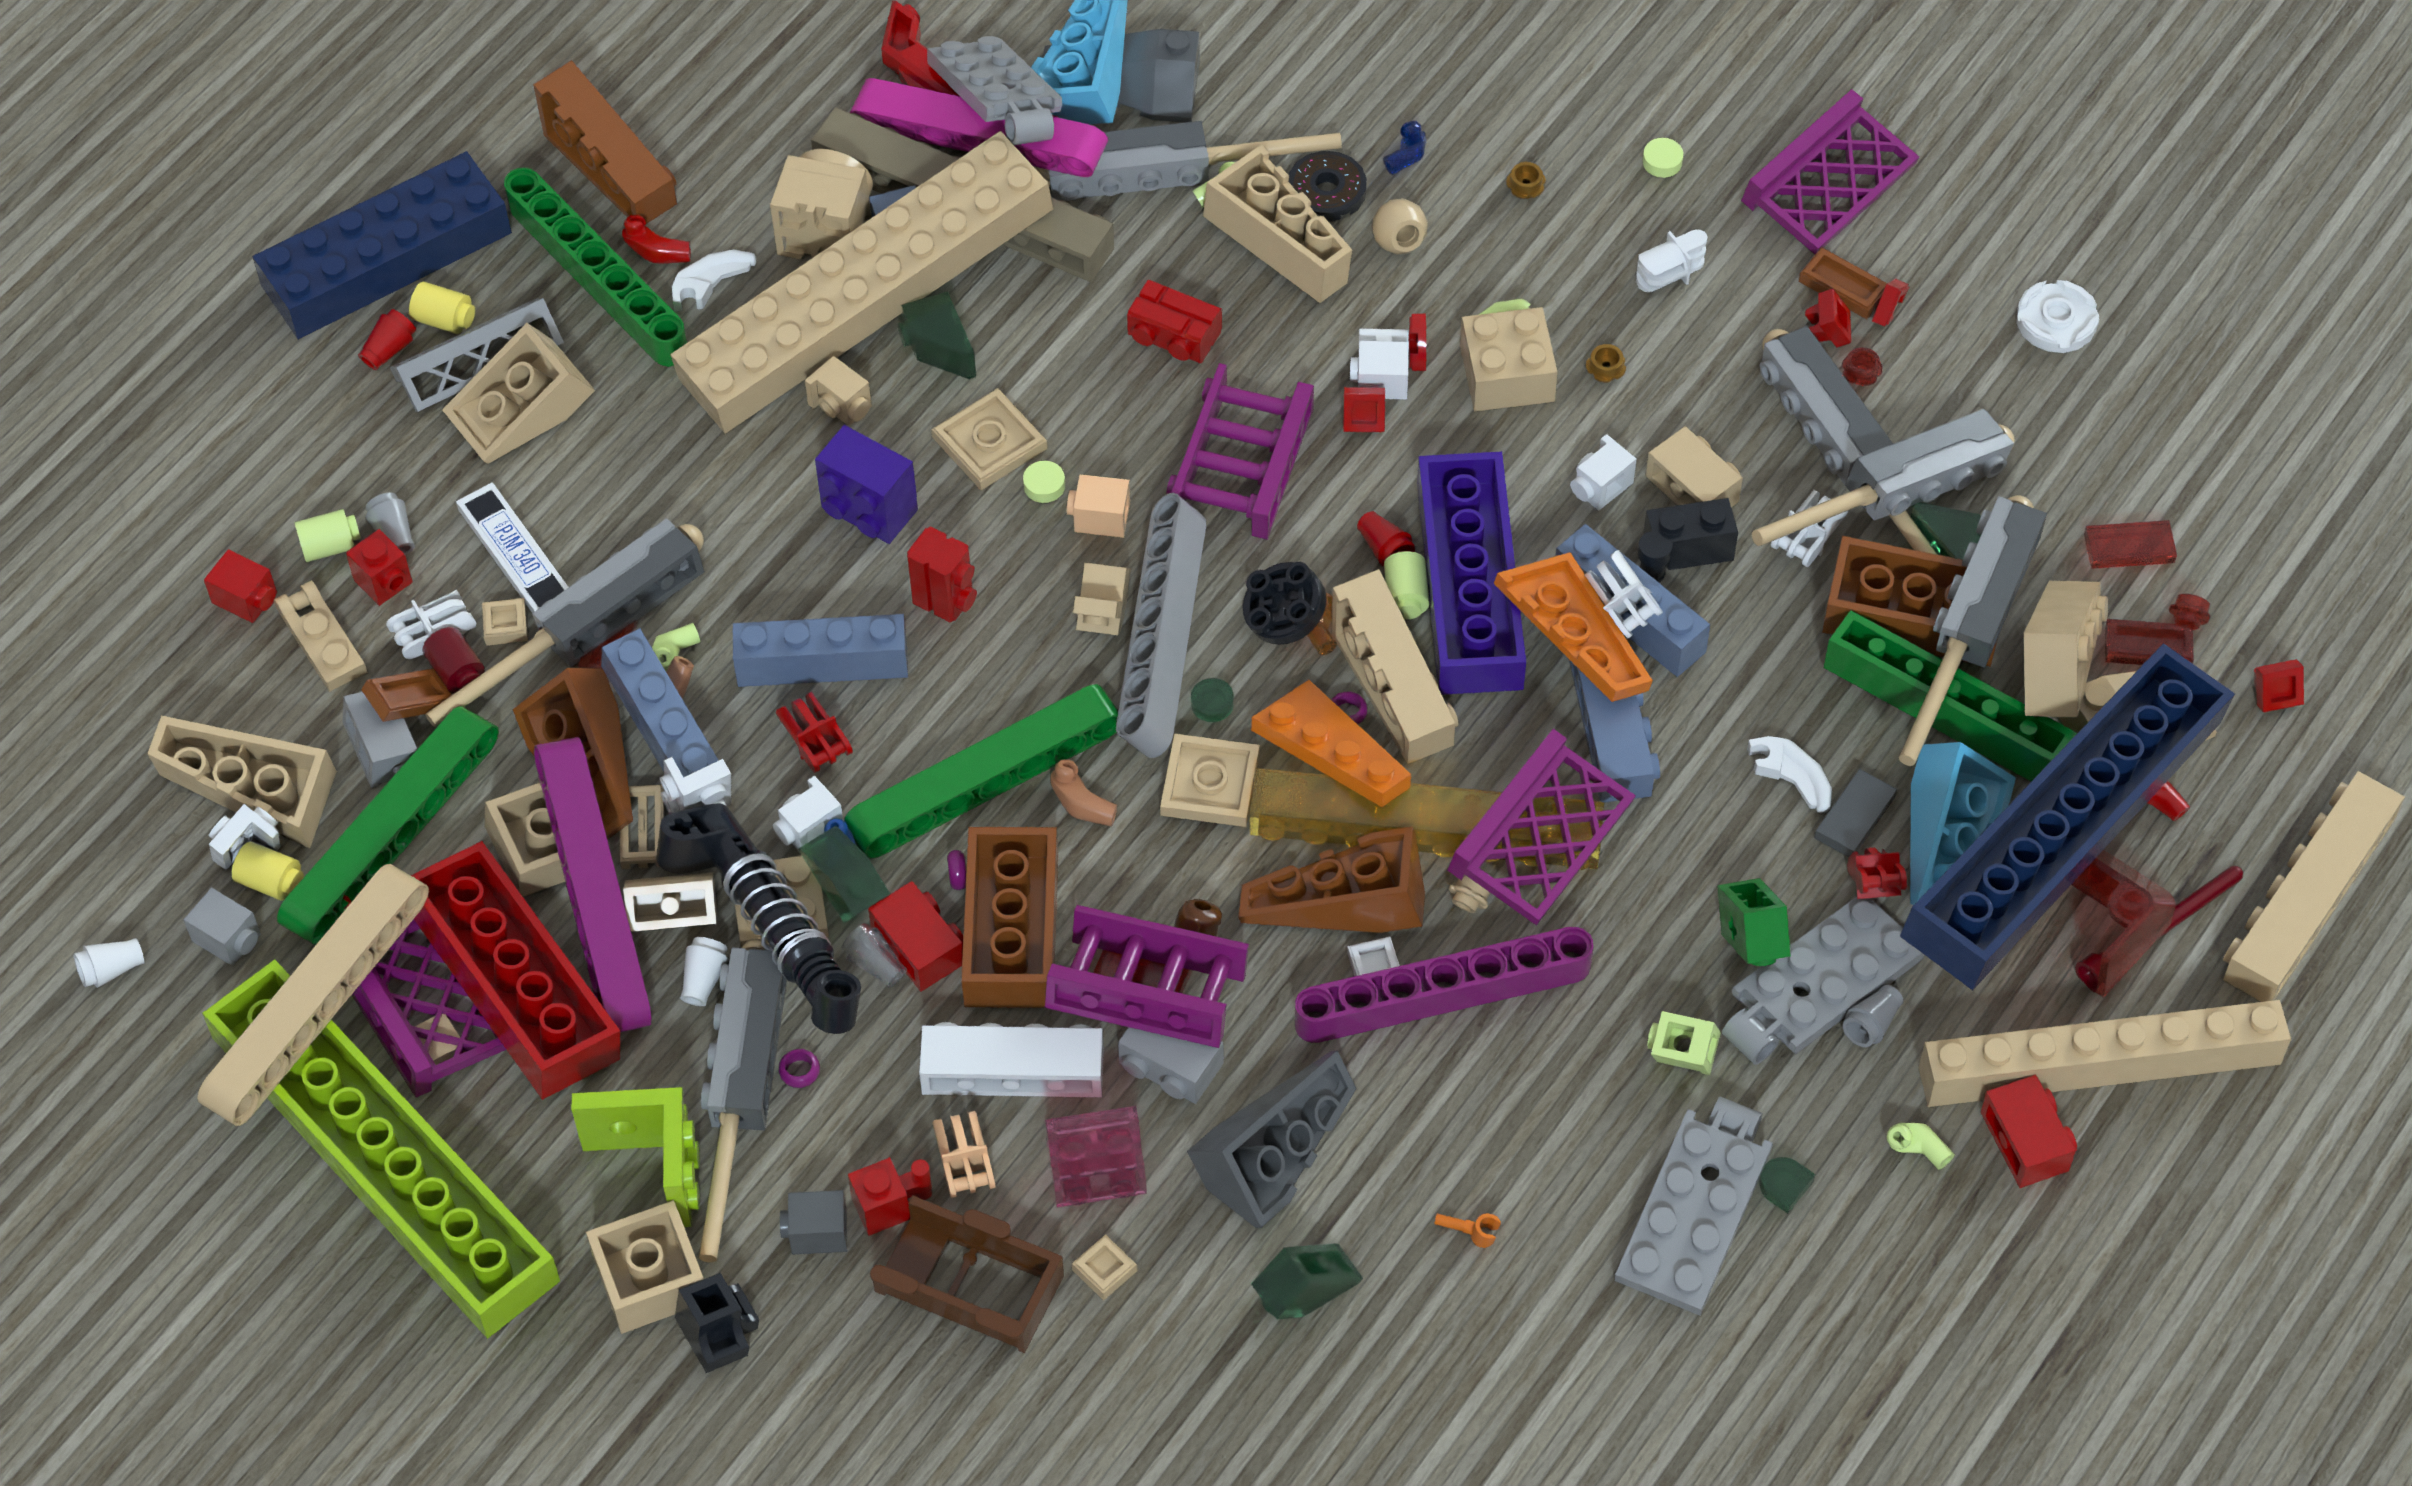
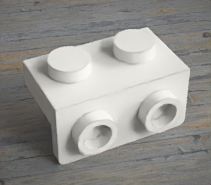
M672 757L664 760V776L660 777L664 789L661 792V797L669 814L710 804L721 803L726 806L731 804V773L723 759L684 778Z
M243 804L231 819L224 816L211 830L209 837L213 840L209 843L212 860L224 870H227L234 862L242 846L254 838L265 847L278 851L281 847L279 830L276 828L278 822L262 808L257 807L252 811Z

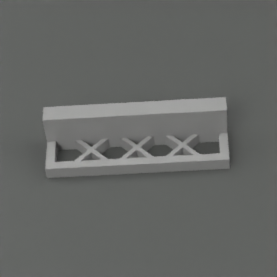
M536 298L391 366L390 369L396 382H402L415 412H419L459 393L481 370L483 362L488 363L491 360L485 357L490 342L498 337L509 341L513 336L507 335V333L519 328V331L526 323L541 317L550 338L557 346L564 343L544 299ZM482 345L479 355L470 352V350ZM462 354L477 359L472 376L465 380L449 375L454 358ZM445 363L443 372L432 369ZM424 372L441 377L435 394L421 400L411 378ZM446 380L456 382V384L444 389Z

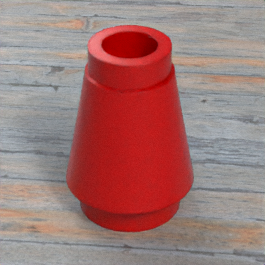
M391 309L387 314H381L358 357L368 367L378 370L381 365L385 364L413 341L412 335L415 333L416 327L397 310Z
M1367 512L1359 519L1357 529L1382 566H1384L1385 560L1392 554L1404 551L1415 552V545L1412 543L1411 535L1376 512Z

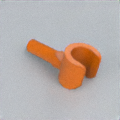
M1437 1213L1435 1225L1469 1234L1476 1246L1487 1248L1494 1243L1496 1237L1484 1233L1481 1228L1498 1230L1501 1221L1497 1216L1489 1213L1479 1216L1476 1222Z

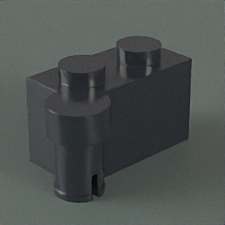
M1729 498L1646 510L1644 532L1638 545V558L1641 561L1640 568L1652 578L1656 575V581L1660 583L1666 575L1665 567L1668 570L1734 561L1738 529Z

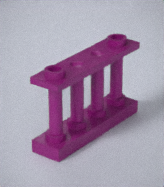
M1219 363L1214 378L1208 377L1205 381L1202 392L1203 408L1178 475L1172 474L1170 476L1166 495L1175 493L1185 501L1188 499L1246 513V518L1252 519V536L1268 540L1314 410V385L1298 382L1293 397L1286 396L1284 400L1227 386V365ZM1222 402L1280 415L1284 423L1281 429L1275 428L1272 432L1217 419V415ZM1210 434L1268 447L1269 452L1273 454L1270 462L1263 461L1262 464L1208 452L1205 451ZM1198 467L1258 480V485H1261L1258 495L1252 493L1250 497L1193 484Z
M1076 905L1072 943L1080 945L1070 968L1056 964L1051 965L1047 975L1045 1008L1207 1046L1220 1047L1224 1036L1227 1004L1218 1002L1227 978L1244 982L1249 944ZM1097 948L1123 954L1114 977L1088 972ZM1140 958L1166 964L1157 988L1131 982ZM1183 968L1209 974L1200 998L1174 992Z

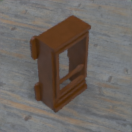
M912 1195L908 1202L911 1219L886 1266L875 1264L870 1271L874 1291L884 1296L886 1294L1017 1347L1018 1351L1025 1353L1064 1277L1063 1257L1011 1236V1227L1005 1221L975 1209L966 1211L962 1216ZM951 1241L970 1249V1251L964 1254V1263L948 1293H945L926 1284L948 1242ZM977 1253L1040 1278L1019 1321L955 1297L970 1266L976 1264Z

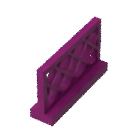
M1853 89L1749 180L1741 199L1752 211L1759 206L1814 254L1834 239L1909 171L1919 159L1915 152L1860 107L1863 98ZM1860 123L1871 133L1872 141L1852 140L1851 128ZM1828 149L1845 150L1846 163H1826V151ZM1853 150L1873 151L1874 165L1854 164ZM1880 151L1894 152L1903 162L1898 166L1881 165ZM1802 172H1820L1821 186H1802L1800 174ZM1827 173L1847 174L1849 188L1829 187ZM1855 174L1875 175L1876 186L1873 189L1856 188ZM1777 195H1794L1795 209H1782L1772 199ZM1802 196H1822L1823 211L1803 210ZM1830 197L1850 198V210L1848 212L1831 211ZM1804 220L1824 221L1825 232L1817 239L1805 229Z
M1555 729L1551 730L1455 851L1447 871L1461 881L1466 875L1536 926L1621 818L1636 796L1565 746L1567 738ZM1564 762L1579 772L1581 784L1560 786L1557 770ZM1550 780L1552 787H1545ZM1607 792L1620 802L1614 810L1596 811L1592 793ZM1584 794L1587 812L1566 814L1562 796ZM1554 796L1557 815L1536 817L1533 806L1534 799ZM1526 811L1527 818H1520ZM1606 820L1599 828L1598 821ZM1590 822L1592 839L1590 841L1572 842L1568 824ZM1560 824L1563 843L1541 845L1538 826ZM1530 827L1533 846L1511 848L1508 832L1514 828ZM1502 841L1503 849H1496ZM1581 851V853L1575 859L1574 852ZM1566 853L1569 867L1567 871L1547 874L1544 855ZM1535 855L1539 874L1517 876L1513 857ZM1505 858L1509 877L1494 879L1480 868L1486 860ZM1557 882V884L1551 890L1549 883ZM1541 884L1544 900L1537 909L1521 898L1519 886Z
M413 919L398 937L399 939L389 948L394 951L389 964L378 962L353 992L352 997L411 1092L417 1098L432 1091V1082L505 1051L506 1048L484 1017L477 1015L479 1010L474 1003L470 1013L447 1007L452 993L469 996L462 986L456 982L457 979L453 974H451L449 980L426 974L431 960L444 963V961L431 943L427 948L405 942L408 934L420 929ZM405 953L424 958L419 972L396 967L400 954ZM391 977L414 983L409 997L390 993L387 987ZM421 985L445 991L440 1005L416 999ZM412 1010L435 1016L430 1030L411 1026L408 1019ZM442 1014H446L450 1020L466 1024L461 1038L436 1032ZM472 1026L491 1030L496 1039L481 1044L469 1041L468 1037ZM419 1038L426 1039L424 1045ZM432 1041L457 1045L453 1058L435 1064L428 1053Z

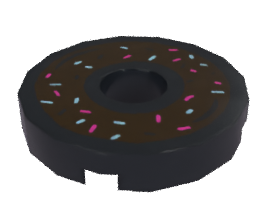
M1319 151L1308 154L1298 160L1289 172V183L1298 193L1303 192L1309 198L1311 208L1317 216H1324L1329 222L1340 220L1341 215L1349 212L1352 215L1359 210L1365 201L1367 178L1362 166L1352 157L1340 152ZM1329 182L1335 184L1337 188L1323 191L1317 186L1321 183Z

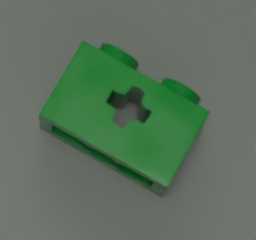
M1760 878L1717 885L1721 935L1747 964L1768 966L1774 964L1776 959L1791 957L1787 906Z

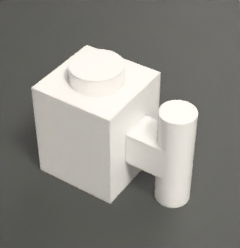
M1359 329V357H1351L1350 382H1358V387L1385 388V399H1407L1408 330Z

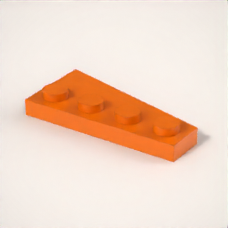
M1571 552L1497 573L1494 585L1611 702L1649 691L1653 682L1652 678L1612 617L1603 609L1605 605L1585 577L1584 572Z
M1310 680L1304 682L1252 717L1251 731L1380 807L1385 806L1410 788L1411 773Z

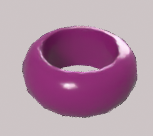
M1344 691L1331 699L1338 707L1345 703L1356 705L1359 711L1349 717L1358 725L1366 718L1368 707L1365 699L1359 694Z
M953 850L947 855L950 886L954 890H963L966 888L965 856L962 851Z
M794 1049L782 1057L779 1062L778 1072L781 1080L786 1085L793 1088H804L816 1081L820 1073V1064L817 1057L811 1051ZM796 1061H805L812 1066L810 1071L802 1076H793L787 1072L789 1065Z

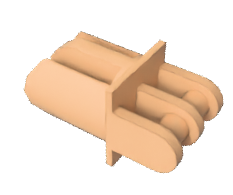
M975 1111L968 1112L974 1146L967 1145L960 1116H950L956 1149L951 1152L942 1119H936L932 1122L943 1164L944 1177L946 1178L951 1198L957 1197L956 1192L969 1190L970 1194L976 1193V1188L989 1185L990 1189L996 1188L987 1146L984 1144ZM985 1169V1172L972 1174V1172ZM965 1174L964 1177L953 1179L954 1176Z

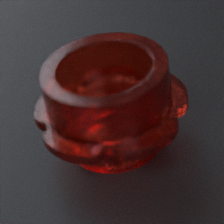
M1864 347L1852 350L1842 362V367L1845 369L1843 375L1846 380L1862 386L1874 384L1883 370L1877 353Z
M2179 594L2175 604L2169 606V612L2175 618L2174 622L2185 629H2199L2200 625L2207 624L2211 618L2208 613L2210 603L2197 595Z

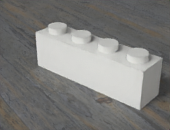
M949 1022L938 1023L934 1026H922L919 1071L922 1095L1102 1097L1103 1028H1092L1083 1024L1073 1025L1069 1028H1048L1042 1024H1029L1025 1027H1003L996 1023H985L980 1026H958Z

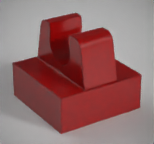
M1834 289L1818 293V304L1805 311V316L1812 324L1817 323L1808 328L1819 342L1832 341L1836 348L1850 344V309Z
M1344 387L1343 432H1385V388Z
M2297 659L2259 666L2254 669L2257 706L2262 712L2304 705V666Z

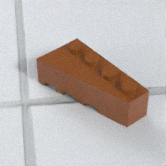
M572 60L533 84L544 136L626 217L640 215L646 220L647 224L677 205L674 189L676 180L671 171L666 166L660 165Z

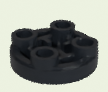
M1284 562L1273 565L1265 570H1256L1249 575L1246 581L1248 589L1243 600L1244 619L1255 635L1267 643L1283 645L1304 638L1318 625L1326 607L1325 588L1316 574L1303 562Z

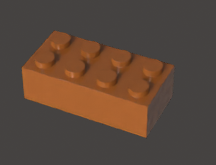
M1842 536L1822 633L1833 635L1851 610L1935 656L1944 657L1945 653L1936 650L1940 633L1934 632L1933 628L1941 607L1949 609L1953 600L1947 597L1955 575L1964 576L1967 567L1962 566L1963 560ZM1996 644L1986 666L1991 667Z
M968 827L961 981L964 1007L1045 1008L1047 975L1051 965L1055 964L1059 855L1057 827Z

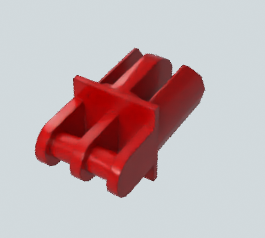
M811 691L805 696L807 705L800 698L791 702L795 719L786 706L777 709L776 715L797 744L801 760L804 759L810 769L816 773L820 771V765L826 762L833 764L837 761V756L843 753L848 756L853 753L848 739L837 725L836 717L828 716Z
M1875 847L1865 849L1864 855H1859L1857 851H1854L1848 858L1847 869L1849 875L1856 883L1857 899L1901 896V890L1907 889L1906 871L1900 864L1899 852L1887 853L1882 849V853H1880Z

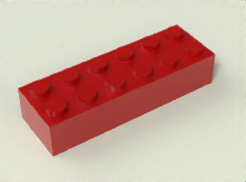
M483 841L411 875L426 884L429 889L424 906L414 918L415 922L542 1100L620 1060L619 1028Z

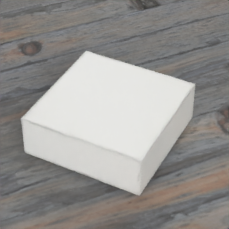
M1390 936L1347 946V955L1354 976L1400 966Z

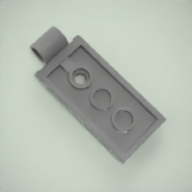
M985 36L979 38L978 42L963 44L958 41H948L942 43L941 47L927 48V63L985 122L1005 119L1006 136L1013 145L1047 141L1053 138L1054 122L1051 113L1061 112L1062 97L1002 39L994 36Z
M1855 897L1790 945L1791 957L1776 959L1774 964L1761 966L1733 987L1731 993L1746 1008L1741 1009L1730 1018L1722 1030V1035L1754 1065L1764 1061L1775 1050L1779 1040L1796 1055L1844 1019L1846 1012L1850 1008L1876 993L1883 985L1891 984L1923 960L1924 954L1900 937L1903 928L1871 898L1857 899ZM1793 988L1804 989L1809 995L1806 997L1797 996Z
M1721 1096L1713 1108L1708 1124L1695 1120L1696 1112L1687 1109L1615 1273L1616 1282L1701 1316L1771 1153L1772 1142L1764 1139L1762 1146L1753 1143L1763 1113ZM1706 1167H1713L1718 1171L1719 1176L1713 1181H1708L1702 1177L1701 1171Z

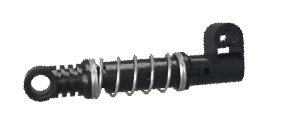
M710 804L666 815L661 820L656 855L658 865L662 869L675 874H686L717 867L721 873L722 886L730 900L734 904L741 906V915L744 919L751 921V930L754 934L762 936L761 945L766 950L773 951L772 961L778 965V970L789 982L798 985L813 1007L811 1015L813 1024L826 1033L841 1034L850 1031L856 1023L861 983L856 976L840 969L833 959L834 950L830 941L823 932L818 930L816 921L808 916L807 908L802 902L797 900L795 891L790 886H787L786 878L781 872L777 871L776 864L766 852L757 850L732 812L724 804ZM776 875L779 876V878L782 880V883H780ZM787 890L791 893V895L793 896V899H792V898L790 897V895L787 893ZM797 905H799V907L803 910V914L801 913ZM808 920L812 923L814 929L810 926ZM765 939L767 940V942L769 943V945H770L771 947H769V946L765 943Z

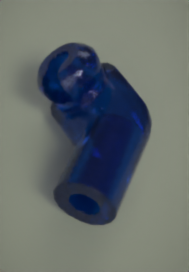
M1409 121L1403 124L1400 129V133L1403 136L1400 149L1383 158L1385 168L1391 175L1417 163L1423 158L1427 138L1419 122Z

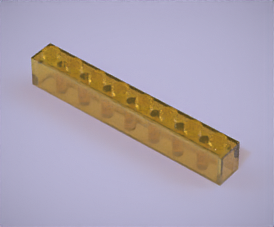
M1256 768L1250 810V835L1261 836L1267 840L1286 838L1304 840L1315 845L1326 842L1346 844L1354 847L1359 845L1357 838L1369 833L1413 826L1416 833L1418 852L1434 853L1440 857H1453L1455 851L1502 792L1411 783L1408 790L1385 806L1380 807L1328 775ZM1554 797L1534 799L1533 806L1536 817L1557 815ZM1563 798L1566 814L1587 812L1585 800ZM1594 801L1595 810L1604 811V802ZM1526 811L1520 818H1527ZM1603 820L1598 821L1599 828L1602 826ZM1590 822L1568 824L1572 842L1590 841L1592 839ZM1560 824L1538 826L1541 845L1563 843ZM1530 827L1514 828L1508 832L1511 848L1533 846ZM1502 841L1496 849H1503ZM1601 843L1580 870L1587 868L1598 869ZM1581 851L1574 852L1575 859L1578 857ZM1566 853L1544 855L1545 864L1569 868ZM1535 855L1513 857L1514 861H1519L1529 866H1537ZM1501 858V859H1491V860H1486V861H1488V862H1494V861H1498V860H1505V858Z

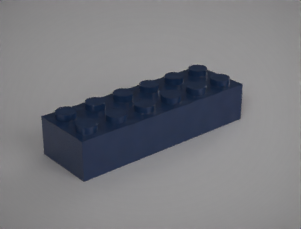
M466 151L252 257L261 287L296 338L300 339L512 232L505 202Z

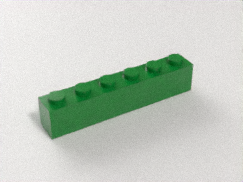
M1850 610L1828 641L1823 668L1910 716L1917 718L1942 659ZM1957 669L1932 725V728L1963 743L2031 782L2077 734V732L2049 717L2025 716V704L1960 669Z

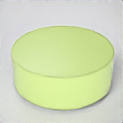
M1657 138L1647 143L1643 152V166L1648 173L1656 177L1666 178L1680 171L1683 162V149L1676 141L1669 138Z
M1038 461L1031 464L1023 475L1024 491L1030 499L1039 503H1049L1057 500L1065 490V476L1062 468L1051 461Z

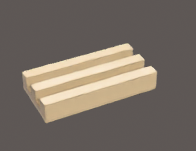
M662 784L629 786L630 797H638V852H631L630 824L620 830V864L622 869H631V864H638L639 868H648V863H656V866L660 867L657 863L656 855L661 820L665 817V805L661 797V792L664 791ZM648 796H654L655 851H648Z

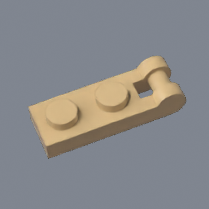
M312 580L301 585V591L289 597L283 594L274 599L279 614L329 692L368 673L364 661L330 611ZM309 605L312 611L299 617L296 611Z

